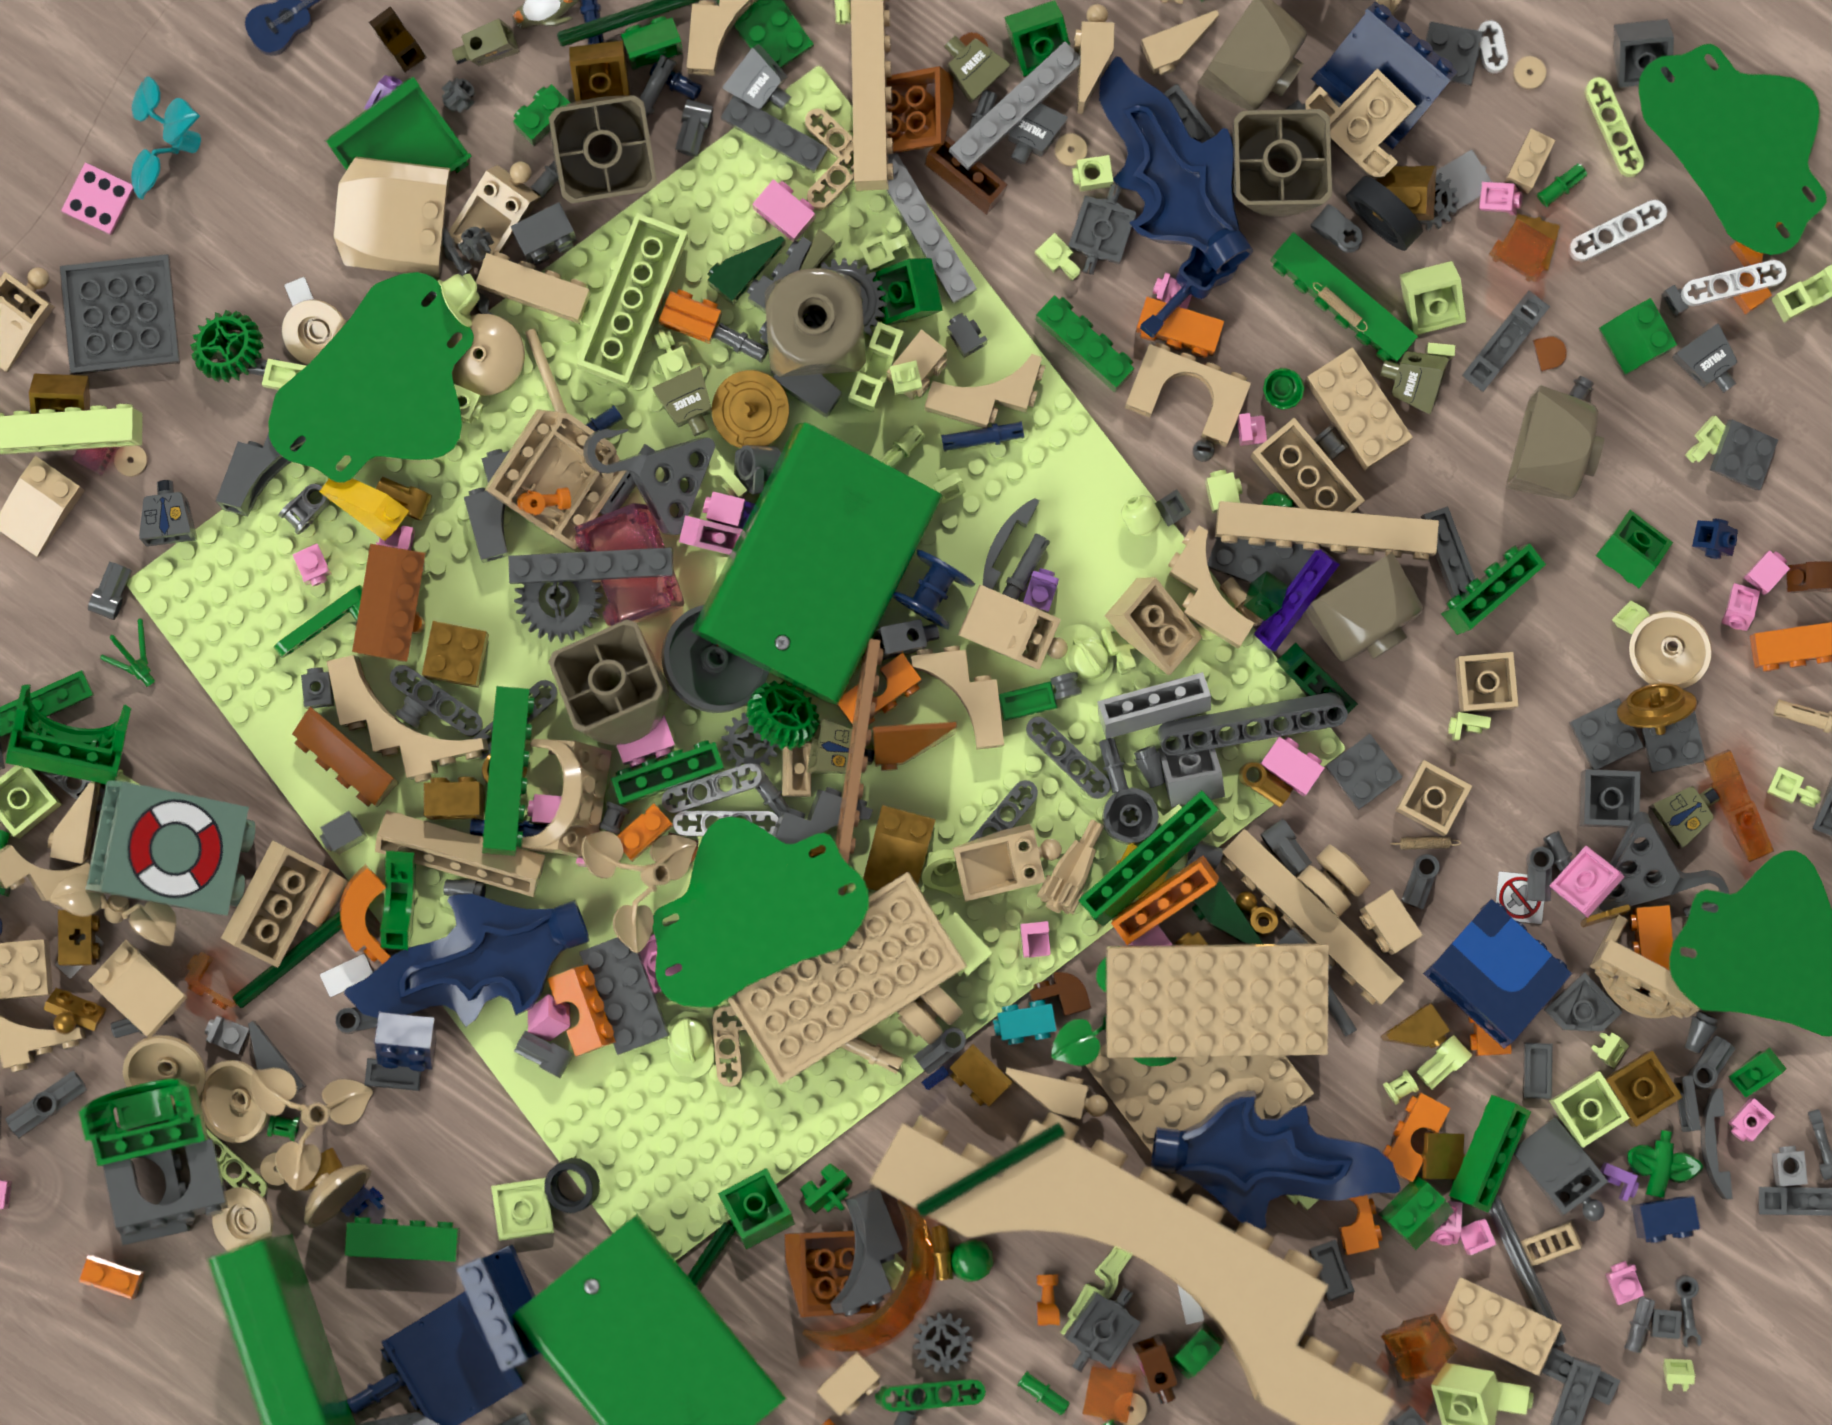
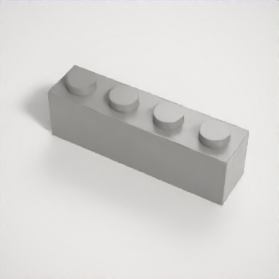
M1202 672L1097 701L1098 716L1105 738L1109 739L1210 711L1211 695Z

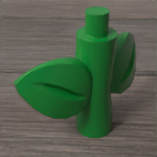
M1661 1130L1660 1141L1655 1140L1654 1148L1648 1145H1638L1628 1151L1627 1159L1631 1170L1637 1175H1650L1646 1195L1664 1198L1669 1180L1684 1183L1693 1179L1702 1171L1703 1165L1693 1156L1683 1152L1673 1154L1672 1132Z

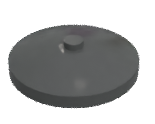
M704 605L697 606L680 616L672 624L665 636L661 653L665 678L675 694L693 708L709 713L734 711L748 703L753 692L766 682L769 672L692 633L691 630Z

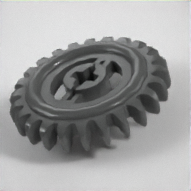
M843 258L841 265H838L836 260L832 259L831 267L822 262V269H829L848 275L860 284L864 333L871 337L873 333L870 326L876 327L878 323L875 318L885 317V314L878 309L887 307L886 302L879 300L886 296V292L877 291L882 286V281L873 282L876 272L866 274L867 265L858 269L857 260H854L851 266H848L846 258ZM813 311L807 313L803 322L805 324L811 322L810 328L816 329L824 325L827 316L821 312Z
M592 580L570 581L578 590L579 601L574 612L566 617L565 610L570 606L572 597L569 590L563 586V582H559L558 588L561 594L566 597L561 599L559 607L556 601L551 599L556 596L558 591L557 582H553L545 596L548 605L555 610V617L547 615L541 609L539 603L540 591L546 583L523 584L524 587L514 589L515 592L522 595V597L514 599V603L523 605V607L516 610V613L526 614L521 623H532L528 630L530 633L539 629V639L547 633L549 642H552L555 636L558 635L560 642L563 643L565 635L568 634L570 639L574 641L576 631L582 636L585 635L584 625L593 628L590 618L599 619V615L594 612V609L603 608V605L596 602V600L602 598L604 594L595 592V590L602 583L592 582Z

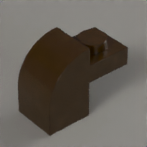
M391 6L369 22L378 39L405 73L427 58Z

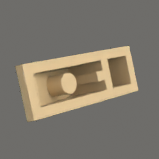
M1212 11L1142 39L1140 46L1152 75L1156 73L1165 75L1174 71V66L1183 60L1217 22L1218 11Z
M91 781L54 832L50 833L48 839V848L51 849L50 857L77 863H83L89 858L101 783Z

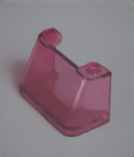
M632 503L575 527L577 532L575 535L576 543L581 550L584 549L586 552L665 548L657 523L646 504ZM675 573L674 576L601 580L609 602L605 605L603 617L609 627L626 619L637 623L684 606V598Z

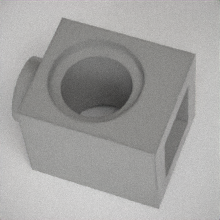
M1796 1146L1779 1147V1153H1772L1775 1186L1808 1184L1804 1151H1796ZM1787 1158H1791L1795 1162V1170L1790 1174L1786 1173L1783 1168V1163Z

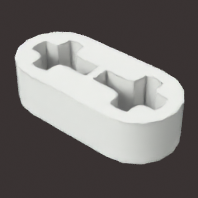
M1486 21L1479 27L1478 31L1485 33L1486 28H1490V31L1496 32L1492 39V45H1490L1488 36H1484L1480 48L1482 64L1488 72L1499 73L1508 62L1504 36L1497 22ZM1492 50H1495L1497 58H1502L1498 66H1495L1494 62L1489 63L1488 61L1492 57Z

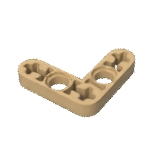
M812 109L805 118L807 130L822 145L828 147V150L838 159L811 186L807 193V201L815 208L814 210L820 211L829 207L854 181V173L850 175L847 168L840 165L842 162L846 166L852 161L851 154L854 153L853 137L822 109ZM813 116L815 118L823 117L822 124L827 129L830 125L833 126V128L827 131L824 138L821 136L824 130L820 126L812 127L813 121L811 118ZM835 133L843 135L845 138L844 144L841 147H833L829 143L831 135ZM854 164L850 167L851 171H853V172H854ZM835 171H841L845 174L846 180L841 185H835L830 181L831 174ZM825 181L828 187L835 191L834 194H831L830 190H828L824 195V203L821 201L813 202V193H822L825 189V185L822 183Z
M727 1006L715 1011L712 1022L717 1077L721 1084L732 1087L737 1085L742 1078L739 1031L746 1029L744 1026L736 1027L737 1021L728 1022V1027H723L722 1023L717 1022V1017H721L724 1011L727 1012L728 1016H737L733 1008ZM724 1039H731L735 1043V1050L730 1055L722 1054L719 1049V1045ZM737 1057V1063L731 1062L732 1071H737L738 1074L733 1077V1082H728L727 1078H722V1072H726L727 1068L726 1063L720 1064V1058L731 1059Z

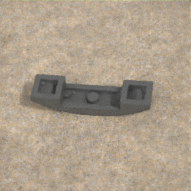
M1528 290L1462 374V377L1484 392L1550 306Z
M1034 498L1022 505L1001 527L987 555L982 586L994 589L1001 576V572L993 568L1016 523L1025 528L1027 527L1040 500Z
M1712 1089L1702 1115V1156L1708 1176L1717 1193L1722 1199H1733L1730 1171L1719 1172L1714 1117L1725 1116L1723 1090Z
M1759 1187V1215L1832 1216V1188Z

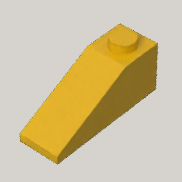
M329 478L319 491L384 541L395 532L409 512V510L388 494L353 478L342 483L335 482Z

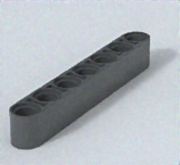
M1329 692L1169 721L1159 727L1157 735L1162 750L1170 756L1336 727L1346 721L1348 713L1341 696L1337 693ZM1338 707L1335 711L1328 712L1331 708ZM1306 712H1311V714H1309L1308 716H1301ZM1278 717H1284L1281 721H1274ZM1251 722H1257L1254 726H1247ZM1224 727H1230L1226 731H1220ZM1203 731L1201 735L1193 736L1196 732ZM1176 736L1174 740L1167 741L1169 737Z

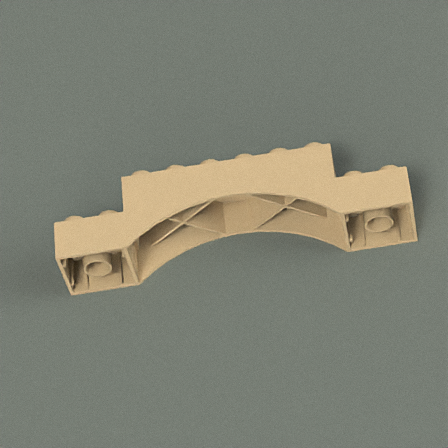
M1052 1112L1047 1113L1042 1124L1035 1120H1030L1016 1146L1056 1123H1060L1066 1132L1064 1137L1000 1173L999 1177L991 1178L928 1215L967 1238L1003 1231L1036 1230L1062 1232L1091 1238L1118 1247L1144 1260L1178 1284L1212 1318L1229 1342L1244 1370L1254 1399L1298 1425H1381L1394 1402L1382 1394L1389 1382L1386 1378L1356 1362H1353L1347 1374L1338 1370L1333 1365L1340 1353L1306 1334L1299 1347L1296 1346L1328 1288V1285L1317 1280L1323 1265L1292 1249L1288 1250L1283 1260L1267 1251L1275 1238L1246 1222H1240L1235 1233L1219 1224L1225 1210L1197 1194H1192L1187 1205L1173 1199L1170 1195L1177 1184L1176 1182L1149 1167H1144L1139 1178L1127 1173L1121 1168L1128 1155L1101 1140H1096L1091 1150L1088 1151L1073 1142L1079 1128ZM919 1116L913 1128L902 1123L870 1183L916 1208V1205L989 1163L995 1157L970 1143H967L961 1156L942 1146L949 1132L926 1118Z

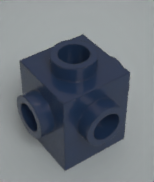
M1713 518L1712 521L1697 520L1692 547L1704 551L1705 556L1712 559H1721L1722 555L1733 556L1738 530L1728 526L1729 522L1723 519Z

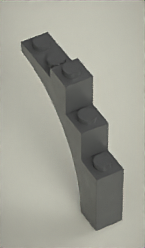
M802 237L799 242L795 240L786 253L789 257L784 265L779 263L771 275L774 278L773 281L763 275L760 281L755 279L747 291L750 294L748 297L749 303L766 313V289L774 281L801 269L812 242L805 237ZM765 321L759 333L762 334L760 337L761 343L768 346L767 323ZM771 371L774 375L773 378L781 384L786 392L825 418L830 415L842 397V392L826 380L822 374L779 377Z
M269 432L264 446L253 441H248L247 444L237 442L216 498V502L224 511L248 517L256 499L269 481L286 465L291 463L273 447L269 438ZM299 436L291 445V451L296 452L305 443L306 438Z

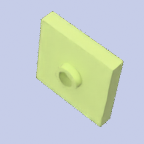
M546 1178L491 1186L499 1241L554 1233L551 1206L545 1193Z

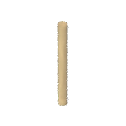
M528 330L525 334L555 412L567 413L536 330Z

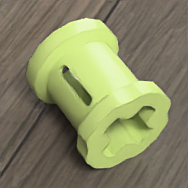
M1407 1070L1403 1071V1075L1394 1081L1383 1084L1395 1105L1399 1103V1099L1412 1091L1415 1093L1419 1091L1417 1084Z

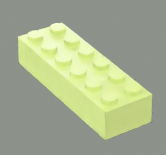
M636 212L576 363L578 369L627 388L630 387L687 243L688 233L686 231Z

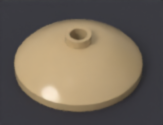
M491 314L471 316L472 325L470 328L473 331L474 340L472 346L454 365L452 371L453 381L458 386L480 396L495 395L508 389L519 377L525 360L524 344L516 328L507 320ZM459 332L455 333L447 342V346L453 348L461 340L462 334ZM478 349L483 351V357L480 359L476 357Z
M1667 610L1653 613L1638 624L1630 640L1629 653L1633 667L1646 682L1651 685L1661 683L1673 684L1683 689L1696 683L1707 671L1712 657V645L1708 633L1696 619L1679 611ZM1675 641L1678 644V647L1672 648L1669 645V642Z
M159 1035L145 1038L129 1050L123 1064V1078L127 1087L156 1080L179 1078L191 1084V1086L196 1085L199 1096L205 1085L206 1070L200 1055L189 1044L175 1037ZM164 1062H168L172 1066H167Z
M227 1060L212 1066L206 1072L205 1085L199 1095L206 1126L215 1136L231 1143H241L256 1137L264 1128L269 1116L256 1106L251 1095L250 1080L255 1069L237 1060Z
M358 1164L340 1168L330 1175L328 1173L323 1174L315 1182L317 1187L308 1199L304 1213L305 1224L309 1228L318 1227L342 1211L364 1188L371 1176V1170L366 1165Z

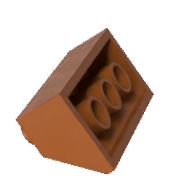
M370 544L352 652L408 661L426 553Z
M311 707L306 711L292 733L297 738L294 744L306 754L311 750L318 757L315 762L326 771L332 768L339 774L335 779L348 789L350 786H353L359 792L356 797L367 807L373 804L378 808L399 783Z

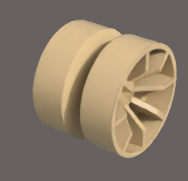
M1328 844L1316 857L1318 863L1325 871L1322 873L1317 868L1308 865L1297 879L1339 918L1351 905L1349 899L1342 891L1345 889L1353 896L1359 897L1371 883L1362 873L1360 866L1352 858Z
M939 985L897 1011L900 1015L898 1019L915 1037L920 1035L929 1045L943 1034L942 1029L935 1021L937 1017L945 1023L952 1025L964 1013Z

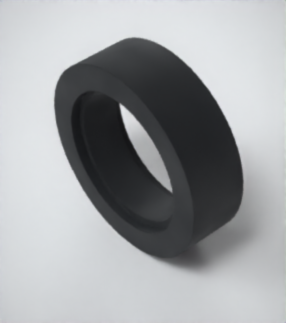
M1363 176L1346 194L1349 205L1361 220L1393 247L1405 251L1423 233L1420 222L1411 210L1395 194L1373 178ZM1373 212H1375L1383 221L1379 220L1375 215H1373Z

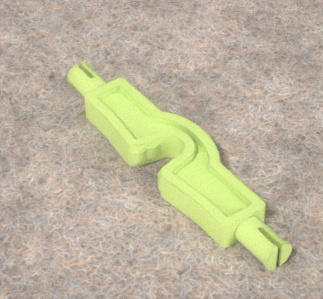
M1114 1246L1109 1255L1095 1270V1274L1104 1280L1105 1287L1102 1290H1098L1090 1284L1084 1285L1075 1304L1067 1314L1070 1319L1060 1333L1065 1335L1094 1291L1106 1299L1113 1295L1118 1285V1275L1133 1254Z

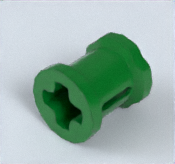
M271 1115L267 1136L290 1138V1141L295 1142L300 1118L290 1119Z

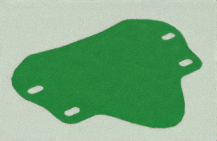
M1703 44L1682 55L1662 56L1648 64L1639 79L1638 93L1643 119L1672 150L1702 190L1727 234L1746 247L1768 255L1781 254L1794 247L1800 240L1807 223L1824 208L1827 202L1825 190L1812 174L1808 165L1820 117L1819 102L1814 91L1805 83L1791 77L1741 73L1733 67L1721 49L1713 44ZM1706 54L1711 55L1718 64L1717 70H1713L1706 62ZM1662 67L1669 69L1675 78L1674 82L1671 83L1665 78L1661 72ZM1804 186H1807L1815 195V202H1810L1802 191ZM1781 222L1790 234L1789 238H1784L1776 228V223Z
M413 272L403 273L376 283L370 288L351 318L320 353L277 391L268 426L271 443L281 456L290 462L313 467L331 480L342 483L351 480L367 461L374 457L429 460L444 456L455 448L460 439L462 421L452 371L454 365L472 346L474 334L470 327L461 324L445 303L441 286L436 279L427 274ZM429 292H435L436 298L429 306L423 307L421 305L422 300ZM455 333H461V340L453 348H449L447 342ZM299 436H304L306 438L305 443L296 452L291 451L290 447ZM346 455L350 456V463L342 471H337L336 465Z
M726 817L718 819L708 828L701 839L687 892L682 897L659 907L653 915V931L657 943L655 974L660 989L668 999L683 1006L712 1008L747 986L791 965L839 950L846 945L860 927L868 911L869 895L862 876L844 861L835 841L828 834L817 833L798 843L786 844L763 828L743 818ZM820 845L826 847V851L823 854L814 858L809 856L810 850ZM850 883L855 885L854 891L844 896L838 894V890L841 887ZM673 914L679 915L677 922L669 926H663V919ZM675 964L682 965L680 972L666 976L665 971L667 968Z
M1791 850L1774 855L1755 872L1737 893L1727 894L1706 889L1696 894L1691 905L1687 923L1673 942L1669 957V968L1673 981L1678 989L1694 1005L1704 1011L1739 1012L1793 1024L1824 1037L1832 1036V908L1815 866L1804 854ZM1704 902L1716 904L1718 911L1716 913L1705 911L1702 909V904ZM1686 947L1696 950V957L1691 958L1681 955V948Z

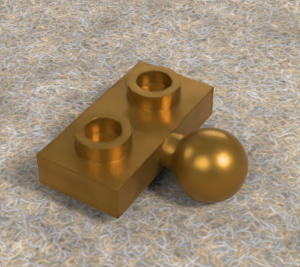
M57 987L46 1000L43 1009L57 1015L54 1019V1028L60 1034L71 1033L75 1029L76 1024L94 1031L104 1018L106 1008Z

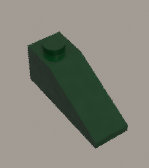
M782 236L727 258L721 265L717 262L707 274L709 276L707 280L708 285L730 304L734 305L786 245L785 239Z
M1296 642L1276 661L1310 696L1329 692L1337 693L1341 696L1348 714L1358 705ZM1333 707L1328 712H1333L1338 707Z
M1221 881L1192 901L1194 906L1191 909L1199 921L1204 919L1207 924L1244 945L1263 944Z

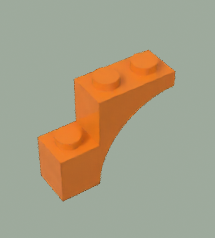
M1776 223V228L1779 227L1782 223ZM1737 241L1730 246L1744 267L1762 263L1763 253L1756 252ZM1756 269L1760 275V284H1763L1761 280L1764 278V275L1760 274V269ZM1742 273L1740 275V283L1743 286L1751 287L1753 285L1754 278L1750 273ZM1766 288L1734 296L1733 298L1746 315L1768 300L1772 294Z

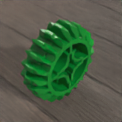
M225 310L223 316L215 312V319L206 318L207 324L205 326L198 325V329L201 332L193 334V339L196 342L190 345L194 351L191 356L196 362V367L207 378L212 377L217 382L223 379L224 382L229 383L232 377L239 381L241 373L249 375L247 369L250 366L257 368L254 361L255 359L262 358L259 350L264 349V344L261 342L263 335L259 331V326L252 322L248 315H242L237 311L232 314L230 311ZM239 330L242 331V333L237 334L235 332L229 334L228 331ZM218 359L219 361L225 359L227 362L216 363L212 362V360Z
M774 680L770 684L765 682L753 692L747 703L748 709L745 716L749 718L748 725L754 727L753 733L761 735V741L766 739L770 742V747L777 744L780 750L785 747L792 750L795 747L801 748L812 739L818 728L819 723L817 721L820 715L816 713L817 706L811 704L812 697L804 696V690L798 691L795 689V685L789 687L785 681L778 684Z

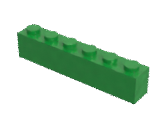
M1294 232L1272 256V268L1283 277L1285 275L1290 277L1294 281L1293 286L1301 293L1306 294L1308 292L1315 298L1313 302L1316 306L1325 312L1329 310L1336 316L1334 320L1341 327L1352 329L1356 333L1355 338L1364 346L1371 345L1377 350L1376 355L1383 362L1387 360L1397 363L1418 338L1415 333ZM1325 286L1362 318L1356 327H1353L1318 295Z
M496 686L482 853L515 856L516 848H522L523 832H518V821H524L525 805H520L521 794H526L527 778H522L523 767H528L530 751H524L525 740L531 741L532 724H527V714H533L534 697H529L530 689Z
M1201 790L1080 897L1078 901L1094 920L1104 927L1227 817Z

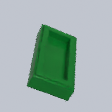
M1051 681L999 694L1004 721L1058 708Z

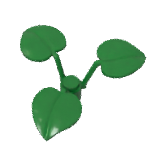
M1106 957L1098 965L1096 971L1097 984L1105 993ZM1106 1013L1101 1018V1026L1093 1032L1090 1023L1085 1019H1075L1065 1024L1053 1042L1051 1057L1054 1060L1075 1066H1084L1092 1063L1100 1052V1042L1095 1036L1103 1030L1106 1032ZM1135 1057L1133 1059L1146 1066H1164L1174 1062L1177 1057Z

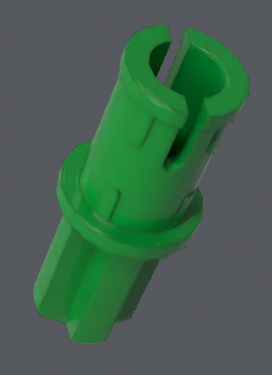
M1576 164L1562 176H1556L1553 183L1537 193V198L1544 207H1549L1550 204L1563 194L1568 195L1572 187L1587 177V171L1582 165Z
M1028 1371L1024 1373L1017 1384L1018 1387L1020 1386L1037 1399V1403L1041 1401L1059 1415H1063L1069 1407V1401L1049 1388L1050 1384L1046 1386Z

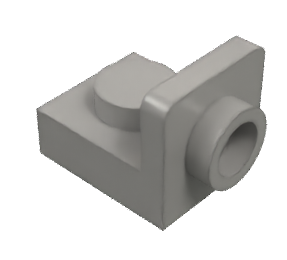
M218 1015L215 1020L210 1019L205 1029V1034L208 1035L206 1041L237 1054H240L250 1032L249 1028Z

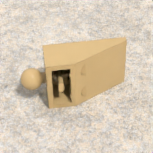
M1094 4L1088 9L1087 20L1089 22H1082L1081 29L1076 30L1074 37V51L1079 52V56H1081L1078 70L1077 113L1083 114L1100 83L1101 77L1111 63L1114 50V23L1106 22L1108 11L1100 4Z
M514 163L510 168V173L498 165L486 170L449 230V234L451 237H454V241L457 244L463 242L461 235L465 230L471 227H479L489 232L494 241L493 244L489 245L491 249L490 254L494 255V252L502 253L514 237L510 226L528 218L541 197L523 184L531 177V168L527 163Z
M36 267L30 270L27 276V285L7 272H4L0 278V368L5 372L9 371L55 308L54 305L35 292L37 289L46 287L49 282V274L43 268ZM17 289L19 291V295L15 294L14 299H12L10 295L11 291ZM35 305H39L40 307L38 308L36 313L33 314L32 308Z
M979 585L958 634L1036 669H1040L1046 653L1051 658L1060 659L1066 655L1068 650L1064 639L1054 637L1061 619L982 585Z
M1030 824L1005 829L953 847L964 900L970 901L1044 883L1045 878L1040 858L1043 857L1049 861L1056 860L1062 852L1061 844L1055 839H1047L1038 847L1034 829ZM1023 841L1028 843V847L1025 850L1018 847ZM1027 868L1034 869V873L1024 874Z
M1011 1068L1005 1069L1004 1074L1054 1114L1081 1119L1083 1109H1086L1094 1117H1100L1107 1111L1108 1103L1103 1096L1093 1095L1090 1098H1086L1088 1086L1082 1085L1083 1079L1067 1076L1065 1081Z

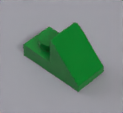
M1769 1047L1763 1052H1757L1728 1077L1746 1098L1781 1075L1787 1068Z

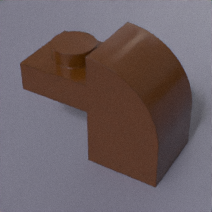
M1832 561L1806 562L1805 564L1787 565L1790 568L1787 571V592L1819 591L1832 593Z
M1055 972L1052 974L1055 984L1050 985L1049 980L1033 984L1034 990L1029 991L1031 1002L1058 995L1064 1016L1091 1009L1084 984L1076 976L1066 972Z

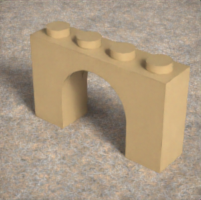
M1156 343L1155 346L1149 344L1125 408L1150 418L1159 393L1168 381L1179 376L1194 377L1206 385L1212 398L1211 412L1201 438L1226 447L1251 385L1250 382L1246 381L1247 377L1232 372L1231 375L1221 372L1222 368L1213 363L1206 362V365L1195 362L1196 357L1181 352L1180 355L1170 352L1171 348L1164 344Z

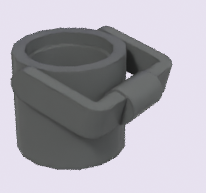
M745 445L735 452L734 475L752 495L762 492L763 482H767L781 455L780 450L775 446Z

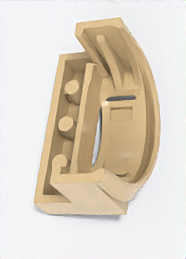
M532 739L531 747L549 749L548 754L558 757L563 770L564 784L560 806L552 822L538 835L522 837V848L534 852L560 853L583 858V839L585 836L599 832L600 829L599 825L602 817L612 751L577 741Z
M1620 915L1612 919L1589 966L1595 969L1594 973L1599 976L1603 988L1610 998L1627 1012L1645 1018L1656 1019L1672 1015L1678 1018H1688L1700 1009L1678 989L1671 977L1670 970L1617 943L1628 920ZM1640 987L1649 990L1651 997L1641 994L1634 988L1640 989Z

